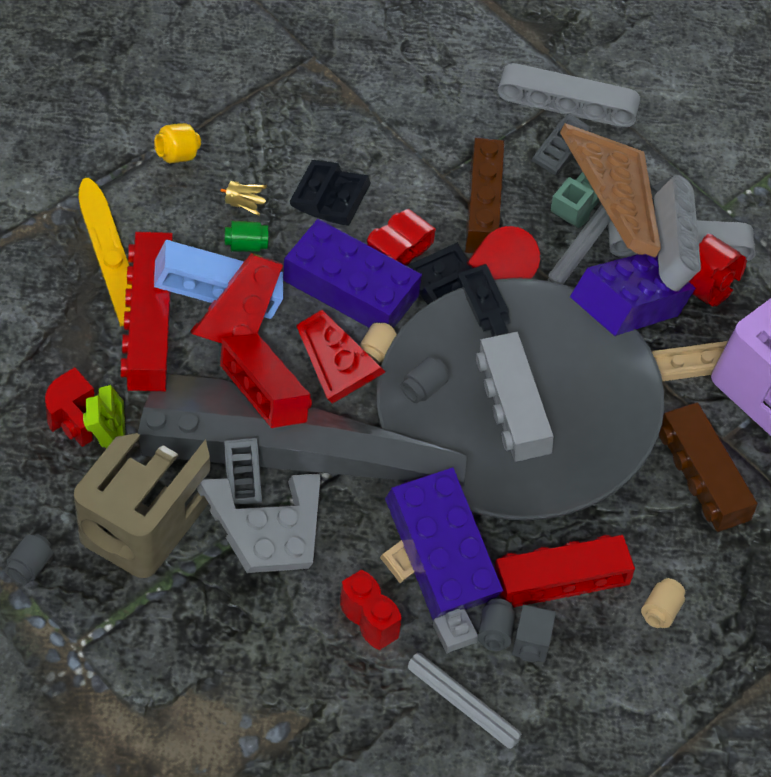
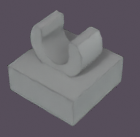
M465 608L447 612L446 615L435 618L433 621V627L446 653L477 643L478 634Z

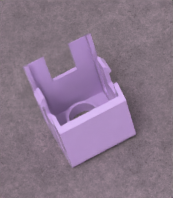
M771 298L738 322L711 375L713 383L770 436L771 409L763 401L771 407Z

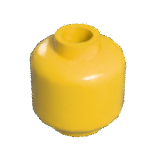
M170 124L163 126L159 133L156 134L154 146L157 155L162 157L167 163L187 162L195 158L197 150L201 146V139L190 124Z

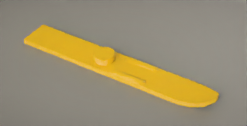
M84 178L79 187L78 199L80 210L121 327L124 326V311H130L131 307H125L126 288L132 289V285H127V266H129L103 192L93 180Z

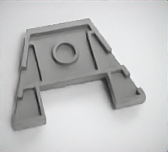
M320 474L291 476L288 483L294 506L236 509L228 478L203 479L197 487V491L201 497L205 496L211 506L209 511L215 521L219 520L228 534L226 536L227 541L247 573L309 569L313 564Z

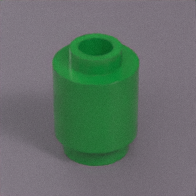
M231 221V227H225L224 244L230 245L231 252H260V249H268V225H261V222Z

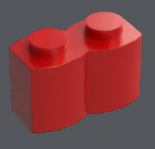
M406 209L400 213H395L389 219L387 225L380 229H374L367 238V245L407 266L413 258L423 254L434 243L436 228L412 210Z
M360 570L343 580L340 595L341 609L349 620L360 626L364 639L378 650L397 640L402 620L401 613L397 605L390 598L381 594L377 581L364 570Z

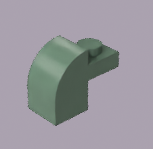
M583 172L576 180L568 177L553 195L551 213L577 228L582 227L589 220L590 212L600 201Z

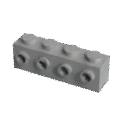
M518 332L480 339V352L476 353V362L479 371H484L487 378L484 379L486 394L488 398L493 397L495 405H493L495 421L497 424L502 423L504 429L501 435L505 450H511L514 462L552 454L554 436Z

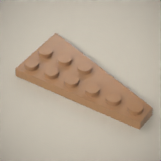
M565 123L560 134L627 248L639 255L646 254L656 258L661 245L644 151Z

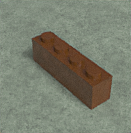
M475 138L471 160L465 253H474L483 239L490 232L499 228L504 157L503 140Z
M693 403L664 413L659 432L660 440L669 447L673 454L676 468L680 471L682 470L685 475L691 494L697 496L701 503L706 520L712 522L717 532L751 521L758 503L699 403Z

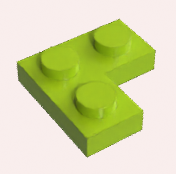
M111 385L99 388V396L86 399V412L83 414L86 429L96 436L103 448L107 449L116 437L125 435L124 400Z

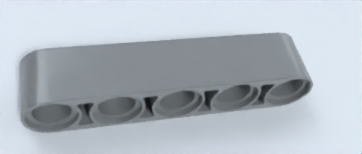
M515 63L504 67L498 87L499 96L508 102L566 115L571 114L575 117L619 127H630L635 123L640 104V95L635 90Z
M675 174L654 195V208L661 245L658 253L659 275L662 282L673 291H679L701 270L694 190L687 179Z
M697 220L699 244L707 234L711 233L746 257L747 262L755 257L754 233L751 225L741 222ZM610 221L608 224L610 252L619 257L637 255V253L627 248L613 222Z

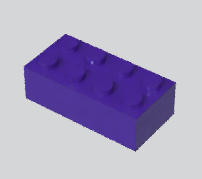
M320 219L313 223L284 258V282L368 328L374 323H386L394 328L419 297L422 274Z
M637 254L588 267L570 295V298L611 334L617 336L679 316L696 287L688 282L679 291L671 290L660 278L658 254L656 258L646 254Z
M452 467L392 487L385 500L433 621L435 618L446 615L447 612L464 608L467 610L495 599L503 589L454 468Z

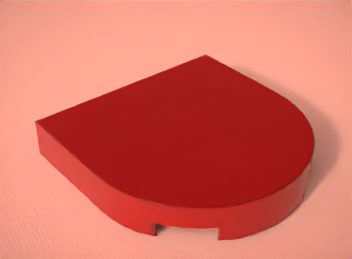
M505 226L490 232L469 258L467 264L472 268L487 264L494 280L510 278L532 279L539 267L540 251L537 242L527 231L515 226Z

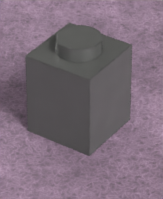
M528 605L522 606L512 656L520 657L527 662L539 661L545 663L556 615L555 611Z

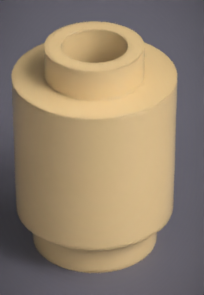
M374 323L370 326L359 346L381 366L385 354L397 334L389 324Z
M666 578L654 586L641 609L645 621L650 626L668 628L673 623L685 602V589L678 581Z

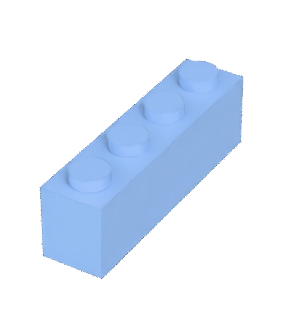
M165 240L155 259L154 287L212 303L227 288L228 282L244 261ZM280 272L264 315L265 318L272 319L283 300V272Z

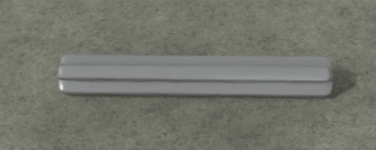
M602 204L549 273L548 281L564 284L609 224L611 219Z
M416 653L410 659L408 669L503 745L512 749L519 742L522 734L517 728L423 654Z

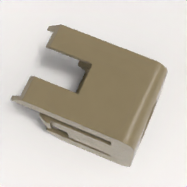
M135 433L116 437L74 490L75 510L81 544L136 577L147 578L156 573L209 504L205 496L201 497L197 492L185 508V502L210 471V455L206 439L168 487L165 486L148 507L142 504V501L175 461L178 453L162 445L156 450L155 455L148 464L144 466L132 458H129L128 461L126 458L127 453L139 440L140 434Z

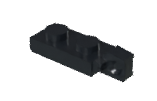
M487 264L457 273V280L461 288L463 287L466 299L483 332L490 330L492 337L509 333L506 324L510 323L509 310Z

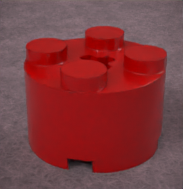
M709 233L699 244L701 270L689 282L696 287L692 295L714 307L721 304L732 293L733 289L729 286L734 279L740 281L746 268L747 259L739 251Z

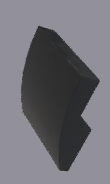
M311 160L290 200V205L316 218L349 226L371 184L369 176L342 172L339 163Z
M458 242L407 265V267L422 274L419 294L427 304L461 288L457 280V273L472 269L467 264L468 259Z

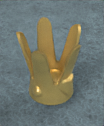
M231 181L227 190L221 189L220 191L226 193V204L239 208L243 207L260 216V213L256 211V204H265L266 200L261 196L251 193H260L267 185H242L237 181Z

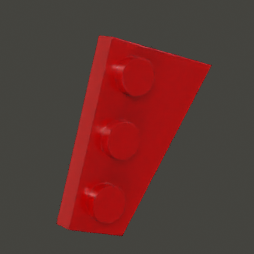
M251 253L230 279L227 288L217 300L212 302L208 308L209 311L199 323L194 325L190 332L193 335L221 344L222 338L258 334L283 265L278 261Z
M323 310L296 325L324 393L332 404L386 372Z

